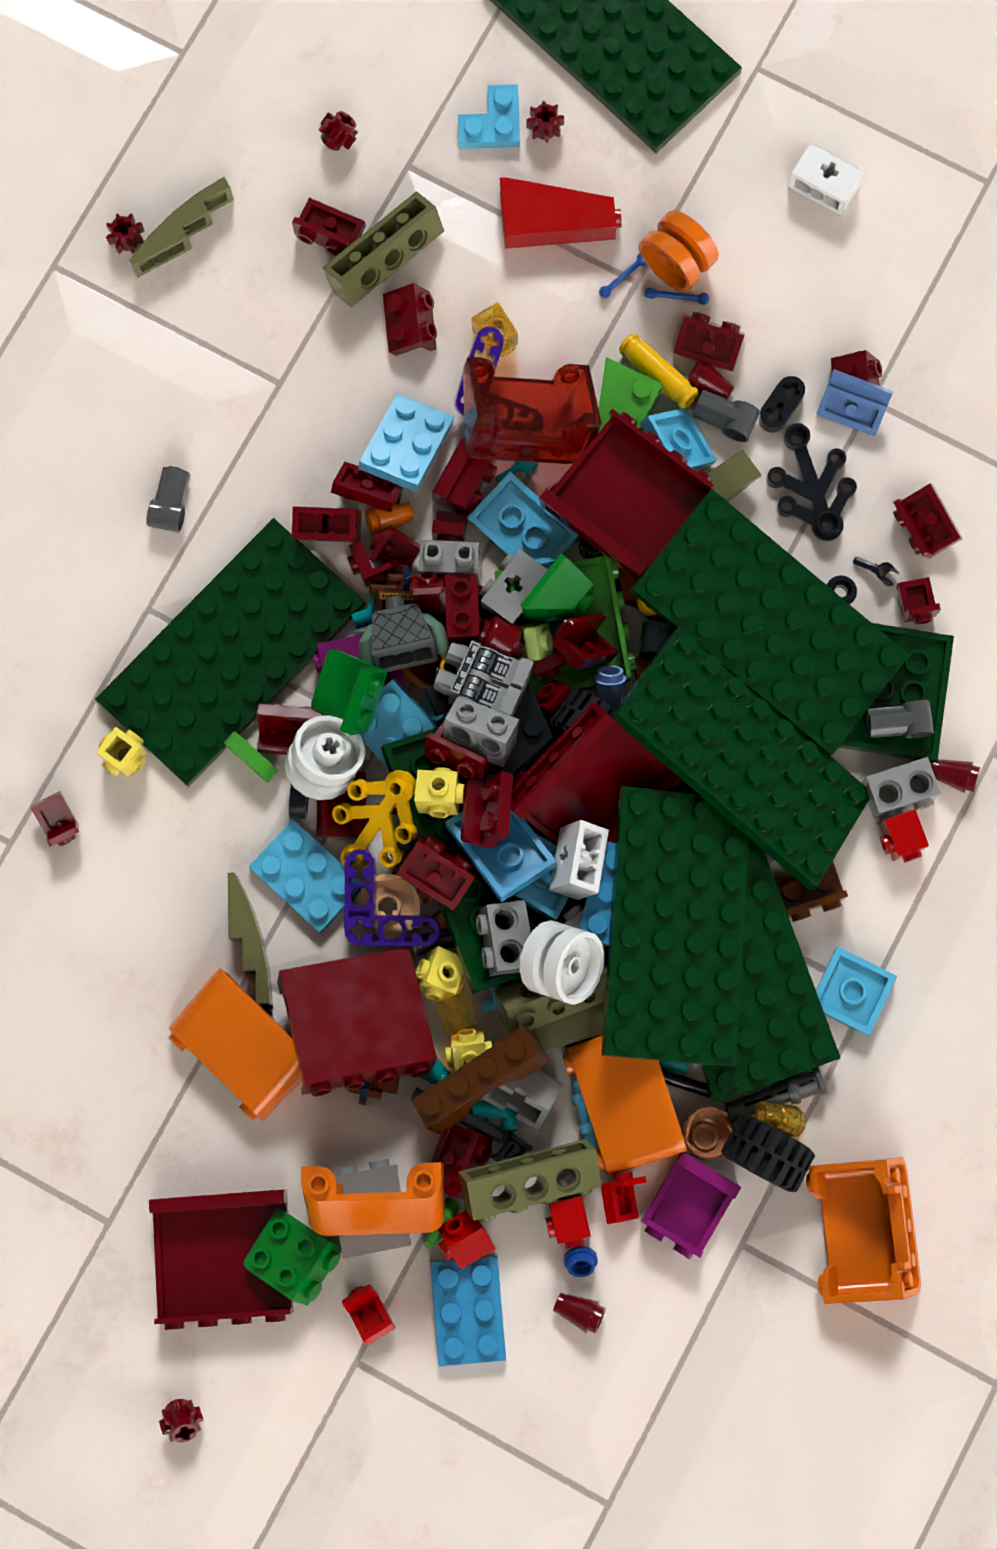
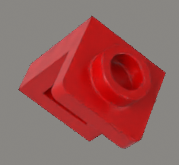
M632 1171L612 1174L613 1181L602 1183L601 1187L607 1224L638 1219L639 1215L633 1185L647 1183L646 1176L633 1178Z
M371 1284L353 1289L348 1294V1297L341 1301L367 1346L396 1329L380 1295Z

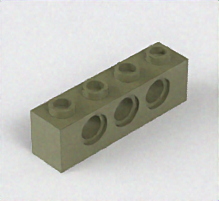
M416 191L322 267L332 291L351 308L445 232L436 206Z
M609 947L603 948L604 966L600 980L592 994L581 1003L572 1005L530 991L523 984L522 979L494 990L500 1017L509 1031L513 1033L520 1027L531 1031L605 1002Z
M586 1139L458 1172L465 1211L473 1221L481 1222L490 1221L496 1218L497 1214L505 1212H523L531 1205L558 1202L561 1197L572 1194L575 1196L587 1195L592 1192V1189L602 1187L596 1148ZM568 1168L567 1175L557 1180L558 1173ZM537 1177L533 1186L525 1188L528 1179ZM505 1185L504 1191L500 1195L492 1196L493 1191L498 1186Z

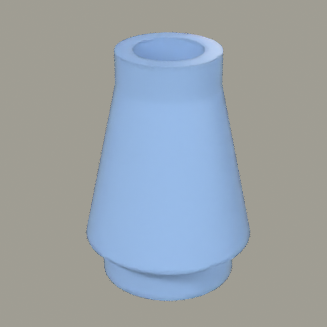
M602 666L598 668L597 674L594 676L598 697L617 710L621 703L626 676L623 674V669L618 666Z

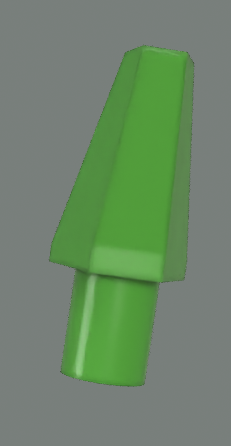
M450 1199L446 1204L445 1217L442 1224L453 1218L460 1209L461 1205L457 1201ZM438 1229L427 1233L423 1244L428 1249H431L442 1238Z

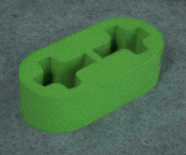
M234 731L223 742L228 749L265 782L269 783L279 772L273 764L237 732Z

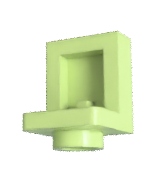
M549 621L519 625L522 629L521 639L525 641L522 650L523 657L533 661L541 660L553 654V638L550 632Z

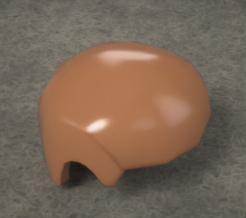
M714 1106L699 1108L687 1116L682 1126V1134L686 1148L691 1155L702 1160L719 1158L723 1154L721 1150L732 1131L727 1119L728 1115L724 1111Z

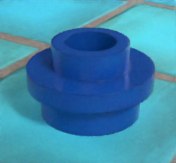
M585 1246L571 1248L564 1255L565 1267L571 1275L576 1277L589 1276L594 1272L598 1263L596 1252Z

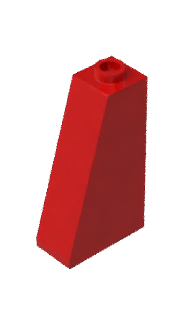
M500 177V200L505 249L615 240L616 228L622 227L621 210L615 209L614 197Z

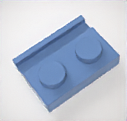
M834 369L816 414L876 436L893 391Z

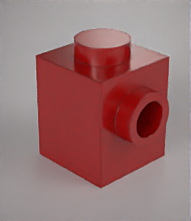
M916 809L885 819L879 824L883 836H880L882 848L886 855H891L893 861L900 858L903 859L904 863L923 857L921 851L929 847Z
M582 1196L549 1203L551 1217L545 1218L549 1238L556 1237L557 1243H564L566 1249L585 1245L584 1238L591 1237Z
M466 1211L451 1218L438 1228L443 1238L438 1243L440 1249L448 1261L454 1258L460 1269L465 1268L496 1249L482 1222L473 1221Z

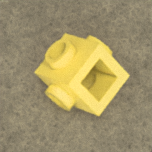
M115 727L112 732L107 733L103 737L96 751L104 760L101 766L115 777L119 773H122L127 778L132 773L137 774L147 760L145 756L148 752L141 746L144 740L130 729L125 734ZM124 751H129V752L125 755V757L121 760V759H120L121 754H122Z
M438 767L434 770H417L414 802L418 813L429 814L435 818L458 815L459 804H463L465 784H461L458 772L444 767Z
M440 946L427 952L425 958L421 959L415 971L420 991L424 993L425 998L435 1002H442L459 994L465 982V977L462 976L464 970L458 954Z
M463 1029L457 1032V1034L451 1035V1047H445L448 1067H454L456 1071L493 1046L492 1041L485 1042L484 1030Z

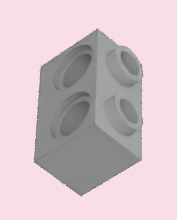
M458 696L444 720L443 739L486 758L488 762L504 767L516 745L519 719Z
M928 757L866 776L861 781L870 797L868 804L873 818L883 816L884 820L903 814L902 809L914 806L916 811L934 805L933 799L941 794ZM911 779H919L924 784L923 793H916L911 789ZM882 788L889 789L894 795L893 803L883 802L879 797V790Z
M525 900L485 905L479 910V915L476 916L477 931L479 935H483L485 945L481 953L484 968L489 969L490 976L520 972V956L524 944L531 934ZM495 915H502L506 918L508 922L507 930L497 927ZM502 947L510 949L513 953L512 963H507L501 958L500 950Z

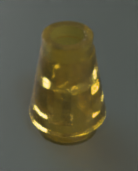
M761 1102L755 1111L756 1119L791 1137L801 1135L806 1126L805 1113L795 1105Z

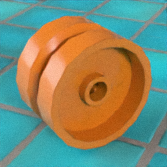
M676 210L667 212L658 222L657 230L650 231L639 242L638 247L641 257L653 273L664 283L681 292L689 291L700 280V272L708 271L719 257L716 244L703 227L688 215Z

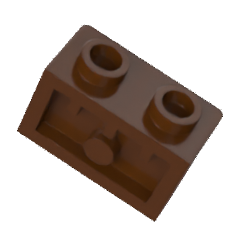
M833 861L819 885L812 890H808L792 875L775 880L788 917H791L792 922L811 917L810 911L822 907L823 912L842 907L841 901L848 897L847 891H843Z

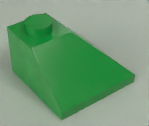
M561 553L520 606L524 618L529 622L575 616L579 610L584 612L595 599L593 595L595 591L594 584Z

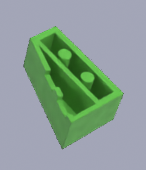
M606 357L594 438L610 420L609 412L611 409H614L619 414L625 412L637 422L636 427L643 431L640 422L652 414L660 399L663 384Z

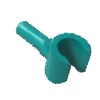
M522 453L515 461V464L496 476L495 480L499 484L509 472L516 474L520 469L526 475H530L539 464L529 453Z

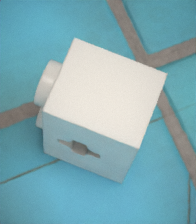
M810 143L794 168L788 187L842 216L859 188L864 172L859 170L854 163L842 161L833 156L828 149L821 146L817 147Z
M583 820L560 828L555 854L557 867L552 871L549 891L576 900L599 892L608 829Z

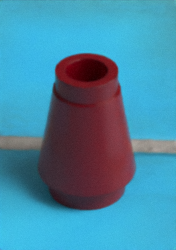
M698 361L687 378L691 386L696 387L699 393L706 390L725 399H728L735 387L708 362L704 364Z
M938 759L933 762L932 770L936 780L965 793V790L974 792L980 767L973 765V762Z
M560 1292L553 1308V1312L558 1313L583 1332L587 1333L590 1331L595 1334L606 1311L605 1307L599 1305V1301L569 1294L566 1295Z

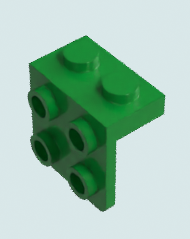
M331 649L327 652L312 698L311 707L313 710L324 715L343 719L340 731L355 735L368 732L373 722L374 712L383 691L388 671L338 649Z
M277 1209L245 1258L244 1267L291 1301L308 1306L320 1294L322 1289L321 1283L328 1272H331L337 1266L340 1260L339 1254L342 1250L341 1245L334 1240L317 1234L286 1211Z

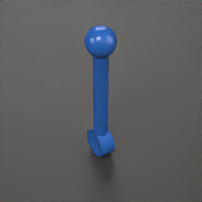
M640 253L637 255L636 262L608 286H602L599 289L600 297L608 298L611 295V290L639 266L647 265Z
M646 288L644 295L649 299L661 297L698 301L701 305H706L710 300L709 295L705 292L694 295L657 291L654 288Z

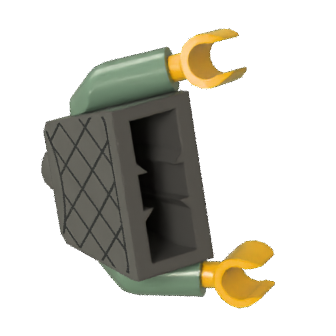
M389 597L385 601L386 609L376 611L372 615V624L367 626L358 643L359 658L390 672L438 661L437 655H440L442 662L439 669L444 670L446 655L450 648L444 626L429 613H422L418 604L405 605L402 597ZM455 666L456 672H458L459 667Z

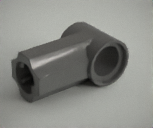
M703 390L692 417L722 429L724 435L735 441L747 442L760 411L748 402L740 400L732 402Z
M174 466L163 467L156 497L150 501L146 518L148 527L177 533L181 531L185 517L184 501L191 477L189 472Z
M917 700L906 702L896 707L867 709L866 728L869 738L904 735L905 738H922L933 735L930 701Z

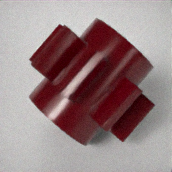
M542 101V104L537 108L530 107L531 118L526 119V128L533 129L532 139L538 137L548 143L549 139L554 135L556 137L561 136L559 126L564 125V116L557 115V104L552 106Z
M338 111L335 116L328 112L320 123L321 127L318 130L322 133L321 140L328 148L334 151L340 150L342 146L349 150L357 139L355 137L358 134V131L355 130L356 122L345 112Z
M130 213L128 217L116 214V218L112 223H106L108 231L111 233L106 236L109 245L115 244L119 254L123 250L130 251L133 254L138 244H143L144 240L140 233H143L145 230L142 222L135 224L133 214Z
M175 1399L168 1403L165 1409H162L163 1419L158 1422L162 1435L168 1434L171 1442H188L197 1435V1432L201 1431L199 1422L204 1419L200 1407H194L192 1400Z

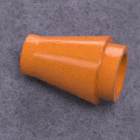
M407 502L395 504L392 512L376 509L371 506V509L365 510V519L371 535H374L378 532H385L391 526L397 528L409 521H413L414 514L410 503Z

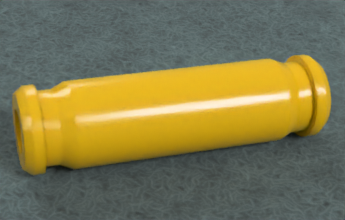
M635 333L628 335L621 343L619 352L625 355L628 361L642 374L662 383V392L672 401L677 402L681 409L689 407L697 398L698 389L692 387L690 382L650 345L640 340L639 335Z

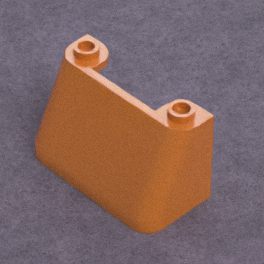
M221 968L209 978L168 1028L172 1032L168 1037L171 1042L181 1051L188 1048L242 1102L239 1108L251 1120H254L256 1117L265 1120L302 1082L293 1038Z
M603 1035L566 1047L567 1054L562 1056L567 1074L574 1073L582 1093L599 1150L596 1153L599 1171L605 1170L607 1176L687 1151L659 1061L601 1056Z
M897 1157L810 1166L809 1173L806 1175V1186L809 1193H813L816 1199H821L829 1267H826L823 1270V1274L818 1277V1290L824 1298V1304L904 1300L918 1295L921 1289V1275L908 1171L904 1159Z
M442 1162L421 1163L411 1168L407 1175V1192L343 1194V1183H338L333 1172L327 1167L301 1166V1185L309 1225L319 1235L429 1233L436 1231L444 1222V1163Z

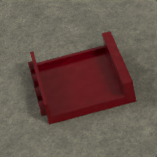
M611 409L609 412L610 420L551 491L548 488L545 489L539 497V501L543 509L638 581L710 489L714 490V484H712L713 479L701 469L695 471L688 466L687 459L678 451L672 450L670 452L661 445L662 441L651 431L644 433L636 427L637 422L625 412L619 414L614 409Z
M595 701L587 707L512 787V812L521 820L525 818L556 845L560 828L579 820L608 829L607 841L616 843L620 787L629 786L674 791L675 787L682 781L673 771L611 718L612 716Z
M409 947L279 970L277 986L279 994H283L303 1082L302 1095L311 1093L314 1097L329 1094L332 1089L345 1087V1090H354L363 1087L366 1082L377 1080L378 1083L384 1084L395 1081L398 1078L397 1076L410 1074L411 1077H420L428 1074L433 1069L437 1061V1055Z
M287 1189L149 1200V1213H153L157 1318L154 1319V1324H164V1330L183 1329L184 1322L194 1321L198 1322V1327L218 1326V1320L231 1319L232 1325L252 1323V1317L265 1316V1322L286 1321V1315L294 1312L293 1301L244 1267V1260L273 1213L277 1209H282L288 1213Z

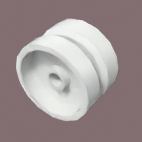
M316 716L306 721L297 731L293 743L288 749L284 763L286 776L293 787L306 797L316 800H330L344 794L363 764L365 756L363 739L360 734L349 735L340 731L343 719L333 716Z
M552 920L541 923L531 932L520 956V975L523 984L528 990L572 1005L583 1002L592 994L600 980L604 966V950L602 942L596 934Z

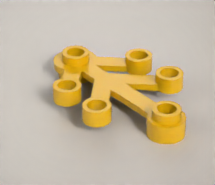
M395 770L386 776L385 781L367 782L364 779H358L348 785V795L355 801L364 799L368 795H385L380 804L351 805L349 803H342L333 808L332 816L338 824H345L353 819L370 818L357 840L342 850L340 859L344 867L348 854L358 849L368 850L380 829L384 849L379 853L381 864L390 868L401 862L402 854L397 847V841L401 844H408L415 840L418 834L417 828L413 824L409 800L415 793L416 780L409 772ZM356 786L360 787L361 794L357 792ZM396 806L400 825L394 830L391 812ZM341 809L345 811L346 818L342 815ZM403 829L407 830L409 837L404 835ZM388 852L393 856V861L389 859ZM360 854L358 855V860L352 861V867L360 869L366 866L369 861L364 860L363 855Z

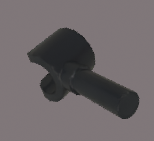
M855 557L853 560V564L876 574L877 578L886 586L894 585L891 580L885 577L888 572L899 574L896 568L889 562H883L878 565L859 557Z

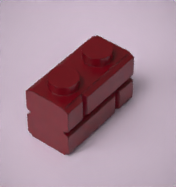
M461 438L432 491V500L451 509L455 513L468 514L470 509L474 511L483 497V494L480 493L481 488L485 482L490 484L497 472L498 467L495 466V455Z

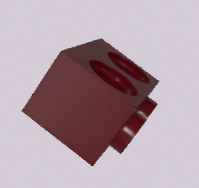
M293 506L291 539L358 542L361 540L362 511L348 508Z

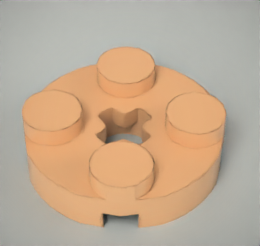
M394 874L376 876V915H386L385 912L379 911V906L384 905V899L387 898L391 899L392 904H397V910H393L392 915L421 914L419 895L408 881ZM362 888L359 891L355 901L356 906L362 907L368 903L370 897L366 889ZM358 920L367 933H375L374 937L379 939L377 932L379 920H373L375 927H364L362 921ZM406 920L408 925V933L414 930L415 928L411 927L413 922L412 920ZM389 921L384 926V934L388 939L396 940L402 934V927L397 921Z

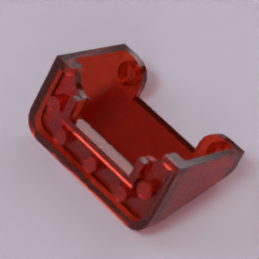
M467 357L463 367L464 444L466 453L471 458L573 464L596 437L602 422L589 365L566 364L556 371L553 380L496 377L495 366L491 360L481 357Z

